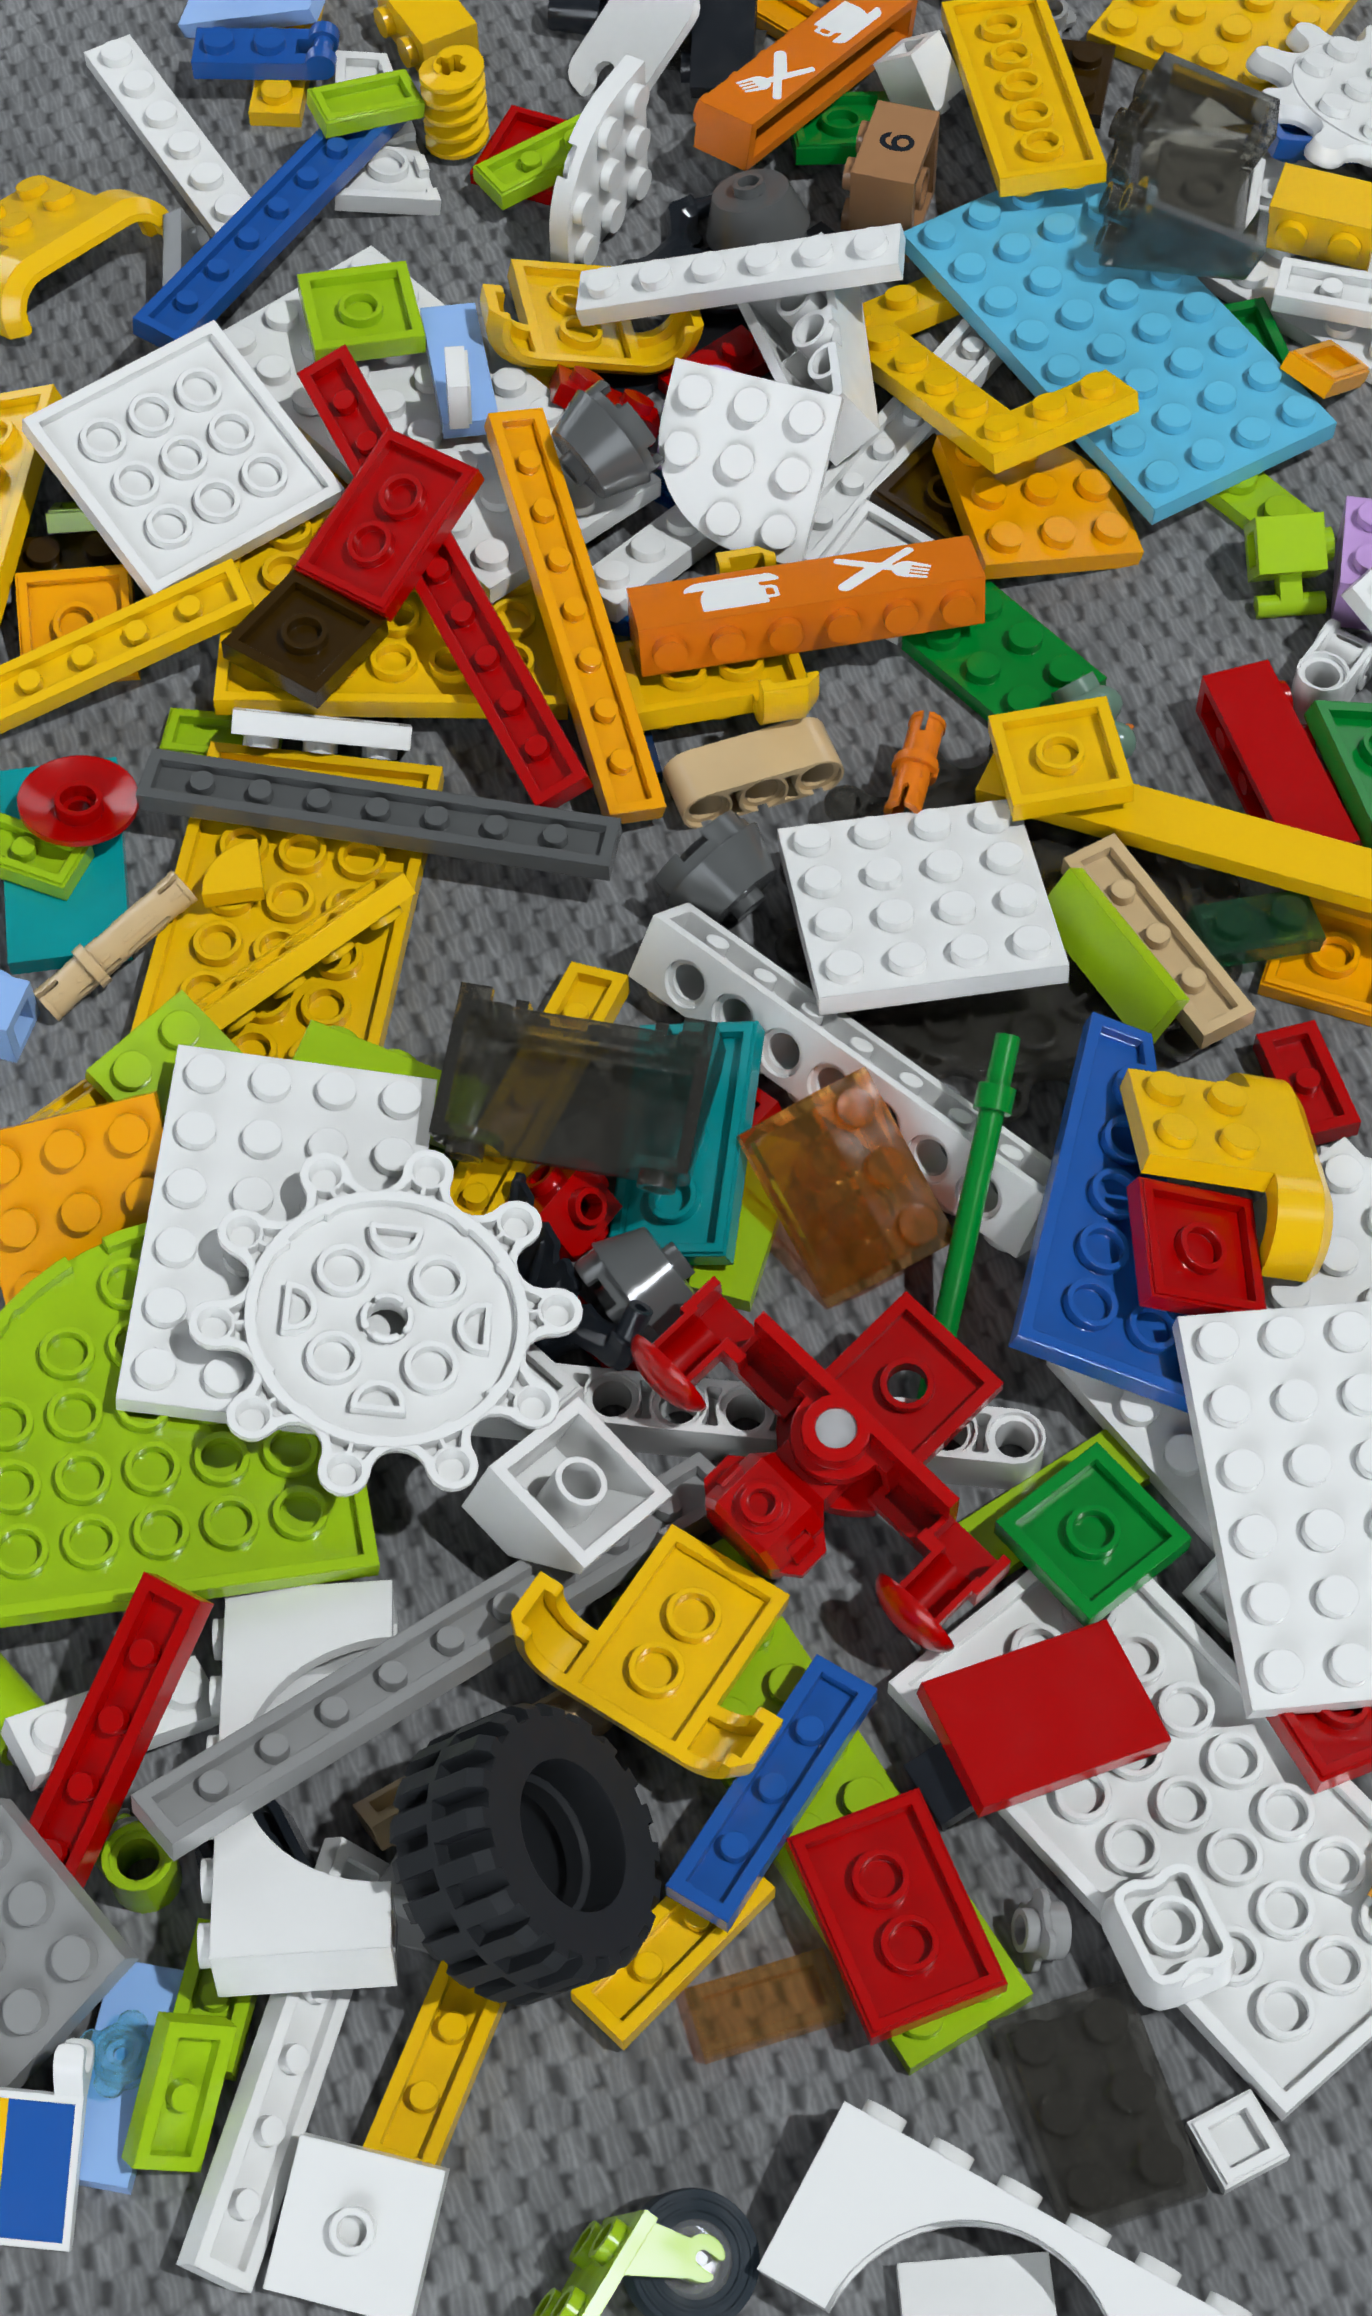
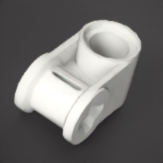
M1333 618L1329 619L1322 627L1313 645L1299 660L1291 693L1293 709L1301 725L1307 724L1303 715L1314 700L1350 702L1357 691H1361L1372 677V642L1369 643L1342 630L1341 623Z

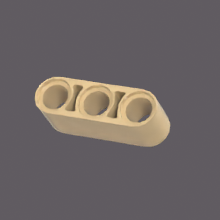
M805 717L684 751L669 760L664 767L663 776L684 825L697 829L703 827L701 822L710 819L713 821L728 810H732L738 816L759 811L758 805L767 803L769 808L813 795V789L822 787L824 791L831 790L842 780L845 771L822 721L814 717Z

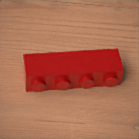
M1269 660L1203 675L1196 713L1246 814L1362 846L1353 822L1339 799V792L1329 770H1324L1316 754L1315 740L1308 725H1301L1293 709L1291 690L1286 681L1278 680Z

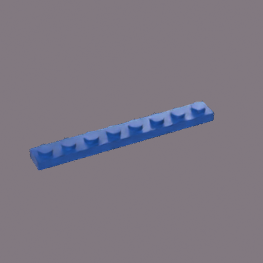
M406 122L327 139L319 128L133 317V334L160 348L210 321L216 320Z

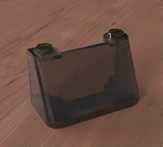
M461 982L429 1133L433 1139L439 1144L446 1146L445 1156L457 1161L474 1164L482 1163L484 1156L635 1180L637 1181V1188L659 1195H674L677 1186L690 1185L720 1081L726 1053L717 1022L685 1017L682 1032L673 1035L669 1023L656 1022L655 1030L538 1012L533 1010L530 1001L517 1000L515 1007L503 1002H493L495 993L493 987Z

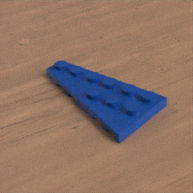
M1092 1012L1083 1025L1008 1347L1188 1413L1172 1330L1177 1316L1187 1315L1139 1306L1127 1186L1138 1176L1168 1182L1167 1177L1140 1172L1120 1092V1085L1128 1068L1151 1072L1157 1071L1153 1037L1151 1033Z

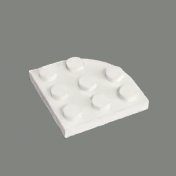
M625 54L592 95L572 131L568 143L573 146L564 164L563 177L559 175L556 177L549 219L551 262L591 265L597 256L599 244L609 232L616 233L619 230L626 210L635 199L642 200L649 190L652 173L648 169L647 149L650 143L651 132L647 128L646 107L650 91L649 87L646 86L645 61Z
M675 358L662 411L658 443L659 454L665 460L661 465L663 477L675 504L696 529L713 542L728 550L758 546L773 551L777 564L805 561L844 403L843 397Z

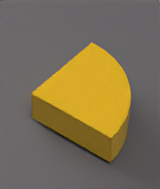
M257 838L240 842L228 848L211 863L202 882V898L205 908L265 900L261 857Z

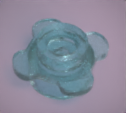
M137 2010L124 2011L120 2014L116 2023L100 2031L89 2029L80 2037L89 2039L95 2044L93 2069L96 2077L93 2085L96 2092L102 2097L116 2098L123 2091L134 2089L140 2085L150 2041L146 2034L148 2020L143 2013ZM119 2048H126L128 2050V2055L123 2060L114 2058V2053Z

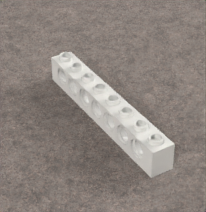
M687 902L653 915L628 974L629 977L646 988L652 999L660 1004L672 1007L692 1023L759 1021L765 1030L759 1074H764L786 1090L793 1102L804 1108L812 1109L834 1125L838 1134L844 1139L860 1144L882 1160L885 1167L892 1174L911 1181L933 1197L935 1204L941 1210L956 1216L978 1111L973 1109L972 1103L847 1014L837 1013L819 1016L813 990L691 903ZM892 1111L896 1115L897 1121L893 1117ZM1004 1126L1001 1129L991 1181L995 1185L998 1194L995 1193L990 1184L979 1232L984 1235L985 1240L992 1247L1017 1258L1031 1250L1052 1160ZM940 1144L944 1148L947 1157L943 1154Z

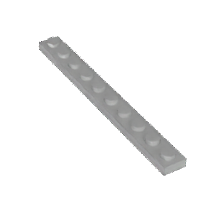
M697 1452L656 1477L672 1494L671 1498L580 1575L520 1559L131 1794L133 1814L169 1857L176 1861L516 1650L517 1647L510 1621L511 1611L540 1571L563 1585L564 1597L576 1613L634 1577L671 1524L695 1538L713 1528L706 1515L704 1478L715 1466L702 1453Z

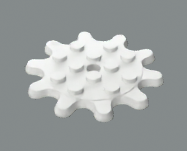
M1300 22L1289 32L1285 40L1286 45L1295 53L1282 51L1270 46L1257 47L1246 61L1247 70L1252 75L1266 80L1278 88H1266L1256 97L1252 105L1254 114L1267 122L1290 124L1304 129L1313 137L1305 146L1304 156L1316 166L1335 169L1351 162L1372 168V25L1367 26L1357 37V40L1353 41L1342 36L1333 37L1312 23Z
M424 1149L415 1152L406 1161L399 1181L390 1188L382 1190L367 1189L360 1185L353 1178L349 1166L344 1159L336 1154L321 1152L308 1157L301 1166L299 1176L307 1202L304 1210L297 1217L288 1221H274L249 1209H236L228 1212L221 1219L218 1225V1241L225 1251L246 1266L249 1273V1282L245 1289L236 1297L203 1301L193 1309L189 1316L188 1329L190 1336L198 1345L207 1350L240 1353L248 1358L253 1365L254 1376L252 1382L244 1391L230 1401L226 1410V1422L231 1433L243 1441L258 1442L285 1427H300L311 1431L318 1437L322 1446L317 1474L320 1484L327 1492L337 1497H348L357 1494L365 1488L376 1460L383 1455L391 1453L408 1454L419 1460L423 1464L431 1482L442 1491L450 1493L461 1491L470 1486L477 1476L479 1464L472 1448L471 1434L479 1422L486 1419L499 1418L512 1422L523 1429L535 1431L536 1429L549 1426L556 1419L560 1408L559 1397L556 1391L550 1385L538 1379L529 1370L526 1363V1352L530 1345L536 1341L564 1337L575 1331L582 1321L583 1308L580 1300L574 1293L562 1288H539L532 1286L522 1278L518 1271L517 1260L519 1255L525 1248L533 1244L540 1235L542 1229L541 1216L536 1208L523 1201H508L500 1205L493 1212L485 1215H471L461 1211L455 1206L450 1196V1187L454 1174L452 1163L443 1153L436 1150ZM388 1309L401 1315L406 1325L401 1335L398 1333L382 1334L377 1331L371 1332L368 1318L374 1312Z

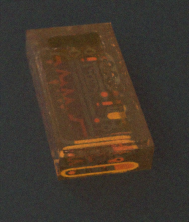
M823 1947L684 1989V1997L705 2064L845 2022L846 2018Z

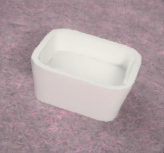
M1185 1862L1171 1864L1162 1868L1155 1875L1142 1880L1134 1879L1124 1883L1114 1894L1105 1900L1100 1912L1102 1929L1134 1995L1144 2006L1157 2011L1176 2008L1217 1991L1231 1981L1236 1969L1233 1942L1199 1873L1193 1866Z

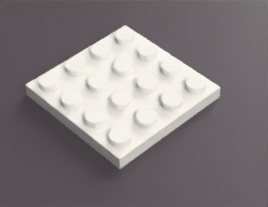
M215 320L22 419V432L147 597L230 558L235 561L333 507L345 491V488Z
M1006 799L942 808H928L920 811L918 814L911 811L777 829L778 850L819 1016L1068 983L1069 962L1023 820L1013 822Z

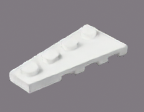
M341 50L335 52L337 56L335 83L393 71L387 53ZM412 120L407 121L335 196V211L424 216L440 215L441 198L437 187L433 188L429 178L430 169L425 155L420 154L417 146L416 131Z

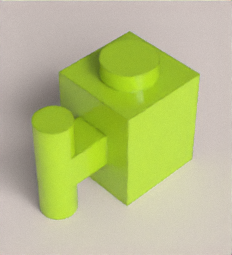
M1324 512L1260 516L1244 525L1248 583L1274 581L1275 594L1254 597L1253 606L1256 619L1325 614L1327 608L1325 591L1303 592L1302 578L1317 577L1328 570V561H1333L1334 532L1331 526L1325 527Z

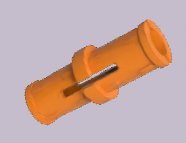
M924 710L914 712L910 716L903 748L894 755L891 772L894 780L888 800L885 802L884 815L903 813L905 807L909 808V812L912 811L916 814L922 811L928 787L932 786L937 780L940 768H938L939 762L936 758L947 727L945 720L937 713L929 712L925 730L921 729Z

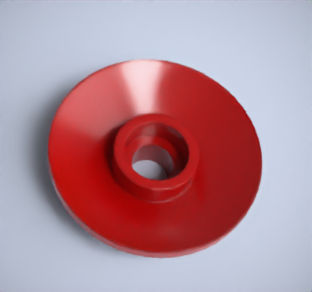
M89 755L66 756L39 766L25 778L18 791V813L24 826L32 834L46 842L66 847L96 845L121 834L133 822L139 809L136 799L138 787L128 771L110 760Z

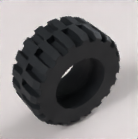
M543 1703L512 1705L431 1740L428 1746L419 1750L409 1763L404 1774L406 1777L402 1778L393 1802V1806L399 1810V1813L390 1822V1844L396 1845L397 1859L392 1863L395 1883H402L408 1901V1903L403 1904V1908L410 1924H418L425 1936V1939L421 1942L433 1959L438 1961L444 1960L448 1964L446 1973L460 1985L469 1989L475 1987L474 1993L497 2003L508 2002L515 2006L529 2005L614 1975L618 1969L626 1967L636 1957L651 1931L656 1915L650 1910L655 1908L660 1900L661 1881L655 1878V1868L661 1862L658 1842H652L648 1826L653 1823L647 1803L641 1804L634 1789L638 1782L630 1768L622 1767L615 1758L618 1751L606 1737L594 1736L591 1733V1724L579 1716L570 1713L565 1714V1710Z

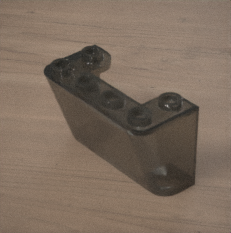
M1164 51L1152 71L1149 69L1143 70L1135 85L1132 102L1128 108L1120 107L1110 125L1108 137L1114 140V144L1106 160L1109 182L1099 204V213L1104 215V221L1096 236L1094 251L1099 253V265L1104 267L1235 281L1245 280L1266 253L1269 213L1259 209L1246 229L1245 225L1250 174L1277 137L1280 99Z

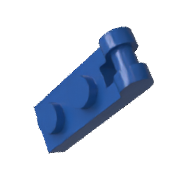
M317 21L312 24L310 29L197 27L191 59L194 79L328 80L333 77L336 70L337 56L335 52L339 46L340 31L335 24L329 21Z

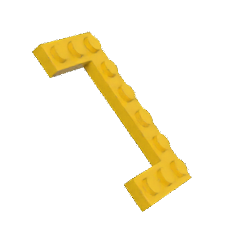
M927 277L907 285L893 286L885 294L862 303L873 381L993 474H998L1139 412L1138 392L1106 369L1101 372L1089 373L1078 382L1054 392L1038 395L1033 401L1009 410L910 336L960 315Z

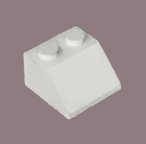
M577 1397L558 1412L556 1419L549 1426L536 1429L488 1466L461 1507L508 1556L580 1575L671 1498L672 1494L600 1418Z

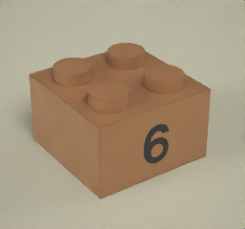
M882 100L877 101L870 121H861L856 140V153L858 154L856 157L849 156L844 167L842 189L850 190V198H846L843 206L841 230L851 231L901 223L903 231L924 223L935 192L940 122L939 111ZM905 254L904 262L909 263L910 259Z

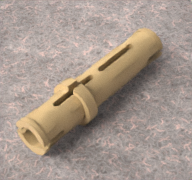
M171 870L154 888L121 914L99 936L95 937L85 947L81 944L76 946L71 951L74 956L52 977L48 978L38 988H35L33 990L34 995L60 1021L87 994H90L99 985L105 988L112 982L113 979L110 975L168 926L174 918L198 900L197 897Z

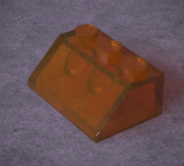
M866 1067L810 1094L736 1137L816 1289L828 1308L950 1244L953 1229Z

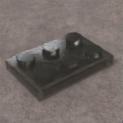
M1126 1978L988 2022L987 2032L1053 2213L1058 2221L1065 2224L1070 2213H1073L1106 2230L1206 2197L1209 2191Z

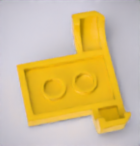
M44 175L31 176L19 182L15 187V192L0 200V335L12 340L29 336L32 333V326L27 314V303L32 289L41 279L133 223H138L144 235L153 237L159 234L163 238V215L169 213V211L152 199L123 189L106 190L93 195Z
M511 259L507 278L519 322L511 319L510 314L504 310L505 293L501 285L482 284L480 294L481 313L492 348L504 360L526 368L555 370L557 365L560 364L571 370L575 366H582L595 373L640 376L658 374L673 368L675 358L685 360L694 351L701 338L704 323L700 310L672 313L661 325L645 332H634L631 320L582 327L576 313L581 271L611 266Z
M758 546L715 553L716 574L776 565V556L773 551ZM632 640L616 643L643 731L668 729L677 725L713 719L723 720L731 716L754 713L759 725L800 719L807 716L819 698V672H806L799 653L642 677Z
M1128 1068L1120 1085V1092L1140 1172L1143 1174L1265 1192L1267 1198V1221L1264 1236L1259 1247L1262 1276L1306 1283L1317 1275L1325 1260L1331 1241L1333 1204L1303 1105L1290 1084L1281 1079L1238 1072L1230 1074L1224 1081L1213 1082L1177 1076L1167 1071L1151 1072Z
M671 1524L598 1630L583 1621L572 1610L564 1597L563 1585L542 1571L538 1573L511 1611L510 1621L517 1650L524 1661L541 1678L672 1761L698 1775L712 1779L749 1775L782 1727L783 1719L763 1707H758L753 1715H741L721 1707V1705L787 1608L790 1594Z

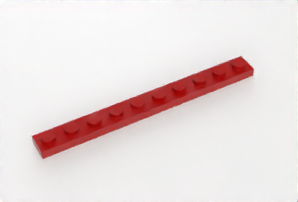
M344 344L299 371L297 375L354 477L386 428L393 429L354 357ZM450 532L415 585V589L534 805L558 808L594 785L454 535Z

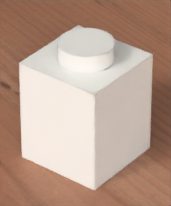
M940 30L900 40L873 64L892 103L939 111L940 115H942L950 108L948 101L964 88Z

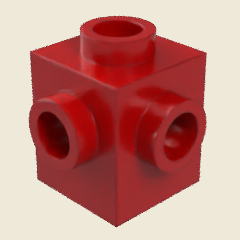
M549 1161L537 1167L526 1179V1183L535 1198L534 1208L540 1214L542 1222L550 1223L554 1233L560 1240V1259L569 1258L571 1262H577L585 1252L592 1250L591 1243L605 1239L609 1232L608 1224L623 1207L608 1190L609 1182L605 1175L598 1168L585 1161Z

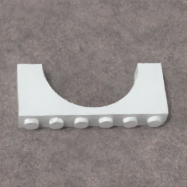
M392 1580L314 1584L225 1597L224 1618H216L212 1622L213 1655L215 1661L222 1660V1675L211 1676L209 1682L210 1712L212 1719L220 1718L219 1734L207 1736L206 1749L398 1634V1616ZM252 1813L209 1839L214 1840L213 1858H203L201 1860L200 1887L203 1903H211V1920L208 1923L198 1924L197 1954L200 1969L211 1968L218 1997L397 1986V1915L391 1881L352 1880L313 1869L280 1849L261 1829Z
M869 2099L865 2102L862 2110L844 2101L757 2267V2270L763 2276L830 2313L838 2298L851 2281L870 2262L902 2241L939 2229L982 2227L1019 2236L1055 2256L1086 2286L1098 2304L1103 2316H1253L1251 2312L1213 2291H1210L1205 2302L1177 2287L1182 2274L1146 2253L1140 2252L1135 2263L1108 2249L1107 2245L1112 2235L1076 2214L1070 2213L1064 2224L1040 2211L1038 2207L1043 2197L1024 2184L1002 2174L997 2185H994L969 2170L975 2159L954 2145L938 2137L933 2138L929 2148L902 2133L907 2123L905 2119Z

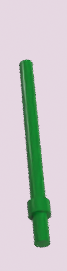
M995 1033L985 1081L978 1082L973 1109L978 1111L934 1314V1317L956 1338L1004 1117H1010L1012 1114L1017 1091L1011 1087L1021 1038L1008 1033ZM922 1377L916 1399H920L927 1390L926 1383Z

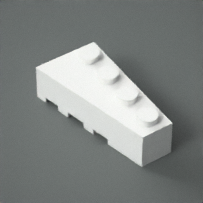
M860 286L737 304L775 381L843 397L844 403L829 459L835 466L839 465L852 453L860 450L868 440L880 432Z

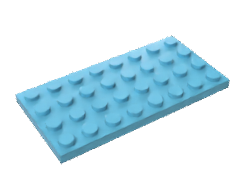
M1106 182L1090 184L1080 189L1062 188L1035 192L1025 197H999L996 190L903 231L906 238L905 254L1035 397L1043 393L1057 391L1080 381L1082 377L1089 373L1101 372L1105 369L1138 392L1139 412L1075 439V441L1098 467L1109 476L1110 480L1151 525L1328 441L1334 436L1337 424L1334 418L1296 379L1280 369L1281 364L1163 241L1146 226Z

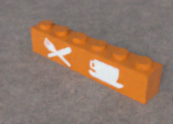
M830 0L824 6L817 8L795 28L789 29L783 37L767 49L761 50L754 59L738 71L732 72L725 81L699 98L693 112V122L696 124L693 147L739 169L749 170L875 70L873 64L900 40L912 37L918 0Z
M969 535L626 588L630 637L641 676L648 677L985 623L986 576Z

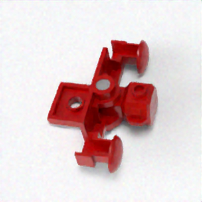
M715 1276L708 1280L680 1307L681 1317L653 1343L641 1335H634L631 1341V1353L637 1369L649 1386L675 1407L694 1413L705 1410L707 1408L706 1403L695 1386L721 1361L777 1415V1450L775 1452L749 1453L746 1457L727 1455L704 1478L707 1518L716 1531L760 1575L769 1579H781L783 1576L803 1578L827 1554L824 1534V1512L857 1518L874 1517L879 1514L924 1557L900 1583H897L883 1573L877 1575L875 1590L882 1609L891 1622L917 1645L937 1653H947L954 1649V1644L942 1628V1625L967 1600L975 1607L1009 1573L1011 1560L1005 1554L996 1560L956 1521L960 1498L926 1465L1003 1390L1004 1382L907 1291L884 1311L826 1369L810 1356L765 1311L754 1320L753 1326L722 1296L721 1282ZM904 1370L913 1371L924 1379L927 1390L917 1401L910 1403L901 1402L890 1394L887 1387L889 1379L897 1372Z

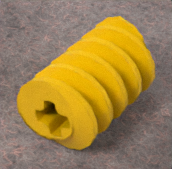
M454 44L444 47L437 55L431 56L424 61L418 70L421 83V97L425 102V118L423 121L426 133V148L432 155L440 159L454 161L466 159L477 154L486 145L490 136L484 58L476 48L469 44Z

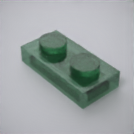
M1288 890L1191 906L1186 917V923L1222 967L1319 952L1326 939L1309 896Z

